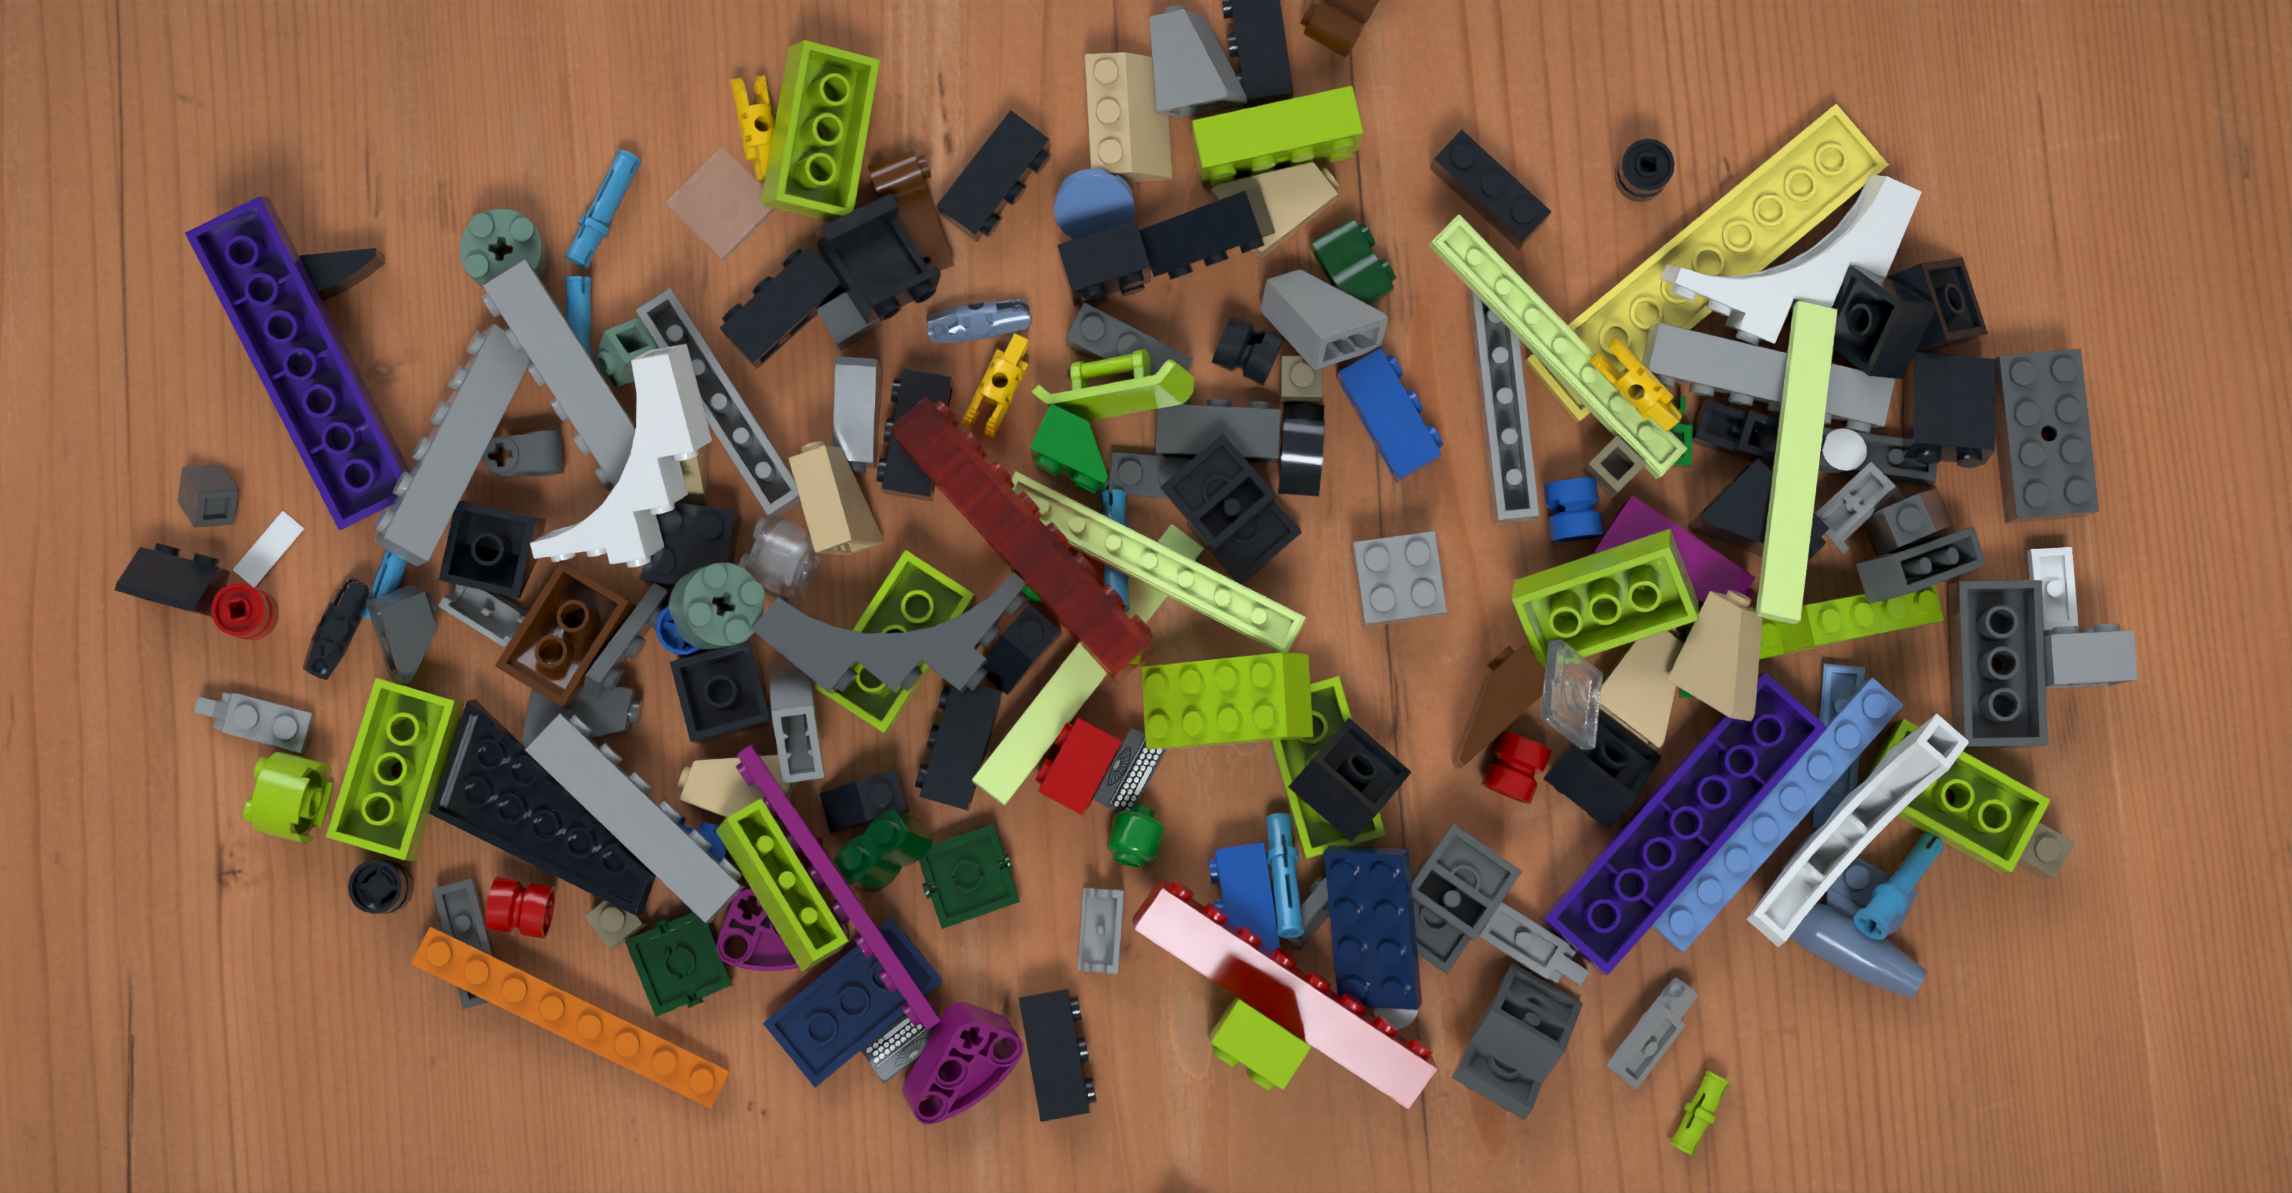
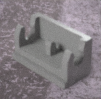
M1870 462L1815 514L1830 528L1825 535L1845 554L1850 548L1844 541L1891 497H1894L1897 502L1904 500L1905 497Z
M457 585L450 596H444L438 607L504 648L508 646L528 614L527 611L497 593Z
M1083 888L1077 970L1118 974L1124 891Z

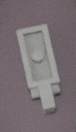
M223 692L220 702L198 696L194 709L195 713L216 718L213 728L222 730L223 733L299 753L305 752L315 714L237 693L232 695Z
M1503 902L1500 903L1478 935L1479 938L1546 980L1550 979L1555 983H1558L1561 976H1564L1578 986H1581L1590 972L1572 961L1576 951L1569 947L1570 944Z
M1675 977L1661 991V995L1657 997V1000H1655L1649 1010L1642 1015L1639 1023L1623 1044L1616 1049L1606 1067L1630 1087L1638 1089L1686 1026L1682 1022L1683 1017L1699 995L1690 986Z

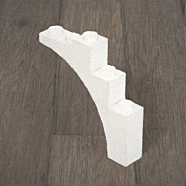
M1870 175L1856 203L1837 227L1813 248L1787 263L1757 273L1734 276L1705 275L1682 267L1666 265L1661 280L1673 285L1671 293L1694 301L1697 295L1708 300L1706 308L1728 316L1725 326L1737 330L1736 339L1758 346L1760 341L1775 344L1789 309H1793V306L1798 301L1832 308L1850 265H1856L1886 277L1922 192L1888 176Z
M687 344L649 350L631 360L637 392L636 429L631 453L620 480L604 503L588 518L575 525L549 531L531 542L530 546L534 559L551 557L552 562H559L576 556L575 553L586 551L588 557L607 553L610 564L626 562L627 567H637L651 562V556L664 548L656 515L675 509L674 503L688 495L679 461L698 456V449L712 441Z
M1936 714L1889 750L1870 777L1847 794L1825 824L1799 844L1781 868L1783 870L1746 920L1777 947L1785 943L1803 918L1850 863L1912 800L1950 769L1969 741Z

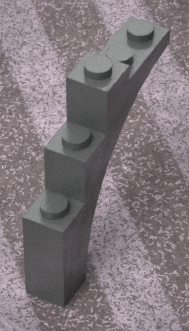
M1013 573L991 596L966 613L934 627L905 633H863L837 628L803 614L777 597L753 626L752 630L832 695L837 689L843 693L852 684L858 675L854 670L858 663L896 694L902 688L908 692L923 675V672L919 669L923 662L959 692L963 693L967 687L974 691L988 674V671L983 668L988 660L977 649L981 644L988 648L1002 629L997 624L1008 612L1014 616L1028 599V596L1024 594L1028 586L1026 582Z

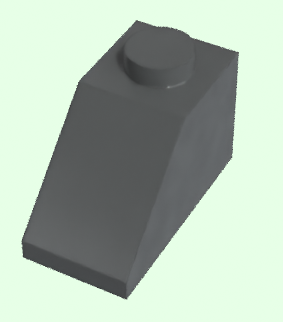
M408 585L366 602L389 675L404 685L412 682L437 630L433 616L437 615V609L433 598L428 592L425 593V591L413 585Z

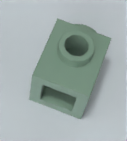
M640 317L605 330L596 353L597 366L604 376H609L616 388L634 381L631 360L649 350L659 349V346Z

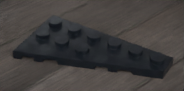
M476 699L467 701L429 814L633 915L643 913L656 875L525 751L526 748Z

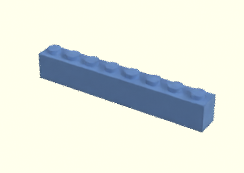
M1873 677L1864 680L1844 705L1829 719L1826 724L1827 729L1655 921L1651 928L1677 952H1684L1903 707V704Z

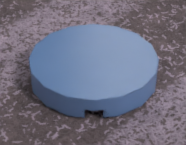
M1099 168L1080 170L1068 176L1062 182L1061 188L1055 195L1054 212L1056 223L1064 234L1072 239H1077L1132 222L1135 214L1133 191L1125 179L1119 175L1115 177L1112 174H1107V170Z

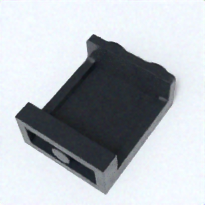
M891 193L820 227L816 245L866 324L878 318L881 321L890 319L901 310L902 306L910 302L922 303L935 294L941 276L937 266L929 269L897 220L896 216L899 205Z

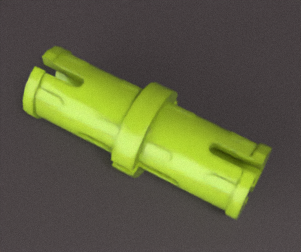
M1706 1070V1075L1692 1102H1687L1683 1108L1687 1112L1672 1141L1669 1143L1691 1156H1694V1152L1709 1123L1714 1124L1717 1117L1713 1115L1727 1087L1731 1084V1082Z

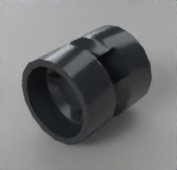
M1646 138L1630 145L1615 168L1614 179L1620 193L1629 200L1636 202L1649 201L1658 196L1674 173L1675 162L1671 151L1665 144L1654 139Z
M1232 314L1211 363L1231 372L1239 368L1242 370L1244 378L1264 386L1285 337L1265 328L1256 332L1254 331L1253 323Z
M371 860L362 863L350 875L348 883L349 897L353 904L363 912L371 914L398 912L411 900L414 890L413 878L408 869L400 863L388 860Z

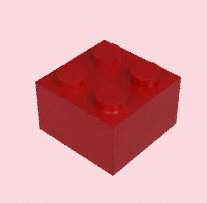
M1077 718L1074 725L1066 722L1055 742L1056 746L1061 748L1054 762L1046 759L1035 781L1041 784L1038 790L1040 794L1084 817L1120 750L1122 741Z

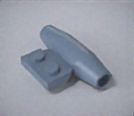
M1856 857L1825 892V904L1817 902L1793 931L1790 938L1803 949L1860 981L1911 999L1920 988L1925 978L1926 970L1887 938L1883 940L1871 939L1864 935L1854 923V915L1857 911L1866 908L1872 900L1871 895L1874 888L1887 883L1891 876ZM1913 889L1908 895L1906 911L1901 916H1896L1889 925L1890 932L1887 936L1902 926L1919 891Z

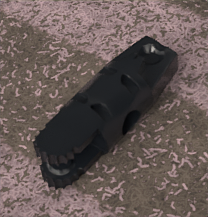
M348 578L347 581H344V584H341L342 588L338 590L333 603L329 602L311 638L302 667L303 670L311 675L324 680L330 677L345 655L363 617L360 615L366 605V599H369L370 589L367 588L368 585L357 578Z

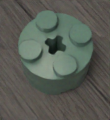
M493 209L473 216L460 242V257L467 274L483 289L484 284L526 258L541 281L548 271L550 253L543 235L527 217L513 210ZM508 246L512 250V254H505L502 261L498 257V253L504 251L505 247Z
M731 563L707 565L691 571L676 583L669 601L670 616L673 617L680 637L692 646L709 650L736 645L744 642L754 633L752 628L764 612V589L748 571L740 566ZM713 599H717L718 606L721 607V612L716 614L717 606L712 604Z

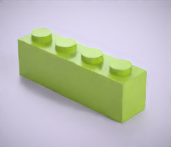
M759 799L725 818L716 832L801 971H806L838 952L849 940L763 800Z

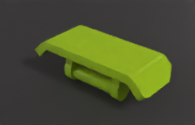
M1141 349L1129 355L1087 363L1084 361L1073 362L1071 364V391L1051 394L1037 384L1031 392L1048 406L1053 404L1087 421L1183 404L1194 392L1195 377L1172 359L1167 360L1156 375L1150 376V356L1146 349ZM1134 370V379L1088 387L1089 379Z

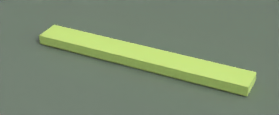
M1457 215L1428 244L1614 437L1618 435L1647 463L1644 467L1655 479L1662 477L1687 450L1670 430L1666 432L1652 418L1646 421L1626 401L1619 391L1589 362V359L1595 353L1460 215Z
M1798 301L1793 306L1755 614L1758 617L1797 624L1801 620L1837 309Z
M1016 471L996 505L998 511L1279 653H1289L1306 622L1305 616Z
M1173 524L1170 525L1157 542L1193 561H1196L1204 550L1202 546ZM1130 577L1128 579L1130 610L1122 613L1121 607H1118V614L1102 612L974 776L972 782L1005 807L1057 740L1066 722H1071L1168 596Z

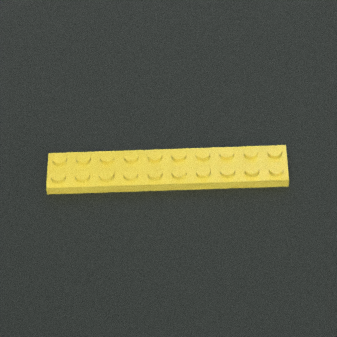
M1835 104L1568 326L1595 354L1601 353V355H1604L1620 372L1626 367L1614 356L1608 346V342L1615 336L1642 362L1651 325L1661 323L1691 330L1713 312L1706 308L1708 300L1696 295L1694 301H1690L1671 293L1673 285L1661 280L1666 265L1682 267L1701 274L1715 276H1734L1760 272L1863 188L1870 175H1878L1889 164L1842 109ZM1534 354L1525 361L1577 423L1591 413Z

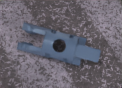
M1021 298L997 302L992 300L956 306L926 316L927 330L931 343H963L999 337L1002 334L1026 330L1032 324L1030 305H1028L1025 299L1022 300Z

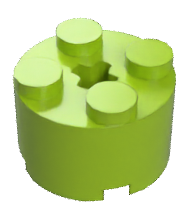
M276 752L269 758L261 757L255 766L254 779L257 782L253 797H250L245 804L244 820L251 822L257 832L304 844L310 843L315 837L308 834L313 826L322 827L329 810L333 783L325 781V771L332 773L330 765L282 752Z

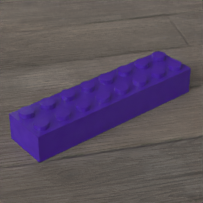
M259 196L185 232L339 531L384 510L386 507L392 506L398 496L393 493L394 487L400 476L405 471L410 473V470L270 198Z
M1766 672L1758 674L1755 715L1752 721L1729 718L1722 713L1545 912L1540 920L1560 938L1570 944L1569 946L1600 974L1608 975L1827 729V726Z

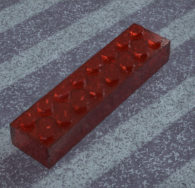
M925 396L889 429L896 443L1017 576L1027 583L1028 588L1118 685L1154 652L1151 642L1154 637L1151 629L1137 614L1131 619L1123 611L1126 606L1121 596L1108 583L1102 588L1095 581L1098 577L1095 573V568L1080 552L1075 557L1072 556L1067 550L1070 547L1067 542L1068 539L1053 522L1045 526L1039 520L1042 517L1039 507L1024 491L1017 495L1012 490L1015 485L1004 468L997 461H994L991 465L985 461L987 454L984 452V447L968 430L963 435L957 430L960 425L949 408L941 400L934 405Z

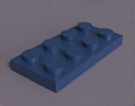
M1329 845L1324 851L1338 995L1342 997L1345 993H1348L1358 999L1365 1007L1418 1010L1422 1004L1409 850Z
M892 917L878 928L925 997L944 982L942 977ZM858 945L763 1023L815 1088L905 1014L901 1006L907 1003L901 992L898 989L892 993L889 991L877 973L883 969L879 960L874 954L867 958Z

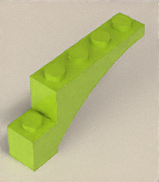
M1934 584L1904 596L1868 604L1866 594L1804 605L1802 606L1801 620L1797 624L1763 618L1759 661L1944 621L1936 586Z

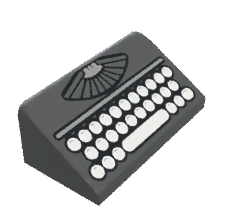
M1131 727L1093 800L1116 813L1125 810L1130 811L1132 805H1137L1167 749H1146L1145 734Z
M904 1015L865 1046L861 1052L881 1081L886 1083L920 1056L936 1025L928 1030L925 1029L922 1023L914 1027L907 1015Z

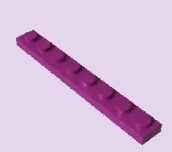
M752 745L737 754L741 763L735 766L749 787L755 783L759 786L765 795L762 800L774 820L780 817L789 830L784 836L795 854L798 855L804 852L812 863V866L806 870L820 890L827 886L836 898L830 905L843 924L851 920L860 934L854 937V940L867 958L874 954L879 960L883 969L877 972L891 993L896 989L901 992L907 1001L901 1008L914 1027L922 1023L926 1030L941 1021L940 1017Z

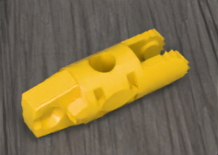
M766 75L755 76L754 92L757 104L750 106L743 79H730L745 159L752 160L756 180H765L775 126Z
M1014 334L1005 352L996 350L984 378L961 421L962 424L971 427L978 418L983 402H986L996 407L986 424L985 435L992 438L995 437L1014 394L1029 367L1028 363L1022 361L1029 347L1028 339ZM1001 379L1006 381L1007 385L1003 388H997L993 383Z
M1615 336L1608 342L1609 349L1626 368L1620 372L1601 353H1596L1589 359V362L1646 421L1652 418L1668 432L1682 417V414L1670 401L1674 396L1630 349ZM1635 384L1641 385L1643 389L1637 388Z

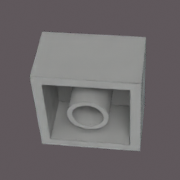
M1435 531L1353 542L1351 554L1362 628L1442 617L1447 613Z
M2118 623L2094 625L2092 628H2084L2083 633H2079L2078 626L2053 627V630H2044L2046 689L2114 686L2138 680L2134 630L2120 631V624Z

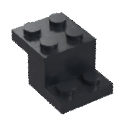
M1223 433L1160 487V490L1186 518L1187 527L1234 581L1241 585L1302 534V531L1275 502L1277 495Z

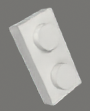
M2072 547L2028 550L2029 580H2042L2044 630H2053V627L2078 626L2079 628Z

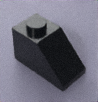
M1029 604L1001 635L985 657L988 660L987 664L983 667L988 671L986 677L1008 696L1062 635L1061 631Z
M897 770L857 780L820 793L830 833L873 822L879 815L889 810L895 809L903 813L910 811L900 773Z

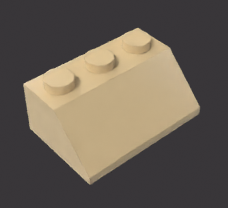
M1128 52L1085 54L1091 169L1107 170V174H1112L1115 177L1119 175L1127 183L1172 180L1169 116L1158 113L1156 110L1152 57Z

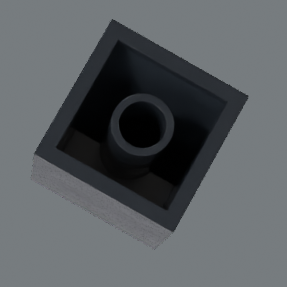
M1759 458L1744 468L1688 527L1694 532L1763 557L1773 472ZM1814 512L1808 559L1813 557L1825 545L1826 541L1822 536L1830 529Z

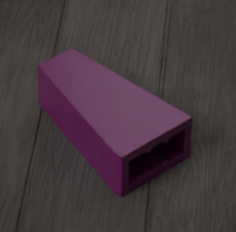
M1633 495L1625 501L1590 554L1593 555L1671 529L1699 600L1700 607L1703 606L1710 591L1727 594L1730 589L1750 599L1755 592L1750 586L1756 577Z

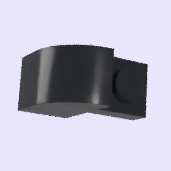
M1284 402L1278 494L1319 497L1325 431L1324 405Z

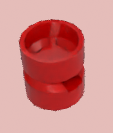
M232 583L223 587L215 595L211 604V616L215 625L222 632L244 640H259L268 636L274 630L278 621V607L275 599L269 593L244 583Z
M1502 731L1494 750L1499 760L1498 762L1490 763L1481 785L1498 794L1530 805L1538 785L1534 779V774L1544 772L1552 751L1527 738Z
M496 877L492 883L486 906V929L511 933L517 927L521 935L545 939L553 918L555 887L531 883L527 888H523L519 880Z

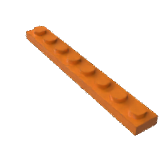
M429 927L411 962L412 965L710 1109L730 1072L433 927Z

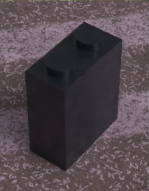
M1915 352L1904 374L1903 457L1916 459L1917 462L1922 464H1935L1940 461L1957 462L1958 466L1964 468L1985 465L1995 451V359Z

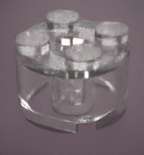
M774 515L771 518L762 516L756 524L753 538L756 541L750 555L744 554L738 566L748 571L762 585L765 599L774 602L779 597L795 608L798 605L793 602V599L796 595L801 598L805 597L815 579L822 556L814 551L808 527L779 515Z

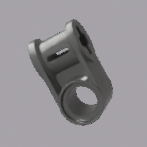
M535 431L523 435L492 438L482 455L483 463L493 474L502 478L550 476L564 473L560 431ZM502 448L512 455V458L505 460V466L503 467L494 460V457L500 456Z

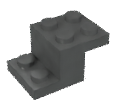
M1454 823L1451 824L1429 858L1423 860L1411 878L1418 955L1445 974H1448L1469 941L1476 940L1522 873L1516 866Z
M1511 962L1502 976L1495 996L1472 1028L1452 1078L1462 1083L1468 1089L1500 1105L1504 1110L1512 1112L1525 1120L1533 1109L1542 1083L1566 1050L1583 1003Z

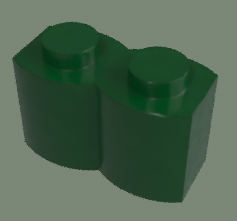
M1354 218L1311 242L1310 249L1333 287L1368 305L1373 304L1394 290L1392 281L1396 280L1394 271L1385 258L1379 261L1371 247L1376 243L1370 230L1364 223L1358 226Z
M895 809L889 810L874 819L864 835L848 841L838 851L834 862L846 883L870 892H876L892 883L902 867L911 865L922 858L933 841L919 819Z

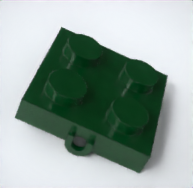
M994 824L933 844L925 855L918 860L926 881L922 883L927 899H932L942 929L1020 902L1010 870H1013L1009 855H1004Z
M694 912L671 921V918L661 920L654 924L656 928L625 940L655 1017L685 1005L691 1008L704 1002V997L734 985L726 963L718 955L717 941L710 924L705 923Z

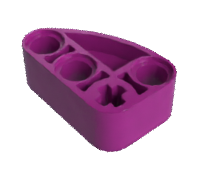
M752 889L739 892L731 903L717 940L716 948L722 961L740 968L758 971H783L799 968L758 899L756 904L762 907L760 915L753 914L752 919L747 917L748 910L742 906L745 900L752 901V897L755 896ZM835 918L849 940L848 927L841 920ZM736 934L743 936L748 944L747 952L741 958L731 956L727 949L729 939ZM847 942L838 952H836L835 954H837V953H839L840 951H842L843 949H845V947H846V945L848 944V942Z
M966 1002L954 1003L944 1011L940 1018L941 1021L937 1023L902 1088L903 1097L919 1122L931 1125L958 1115L987 1097L1010 1074L1021 1058L1024 1046L1007 1018Z

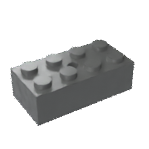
M2081 349L1998 356L1995 358V437L2005 524L2087 517L2098 512L2099 506ZM2041 430L2047 433L2049 441H2045L2042 438Z
M2042 580L1958 581L1948 585L1953 728L1969 741L1964 749L2036 748L2047 746ZM1992 658L1999 662L2000 669L1997 673L1992 669Z

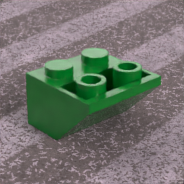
M1050 404L1030 446L1032 459L1036 463L1035 467L1054 477H1058L1060 472L1072 477V485L1092 495L1095 494L1096 490L1102 492L1107 490L1109 487L1108 475L1089 422L1058 406Z

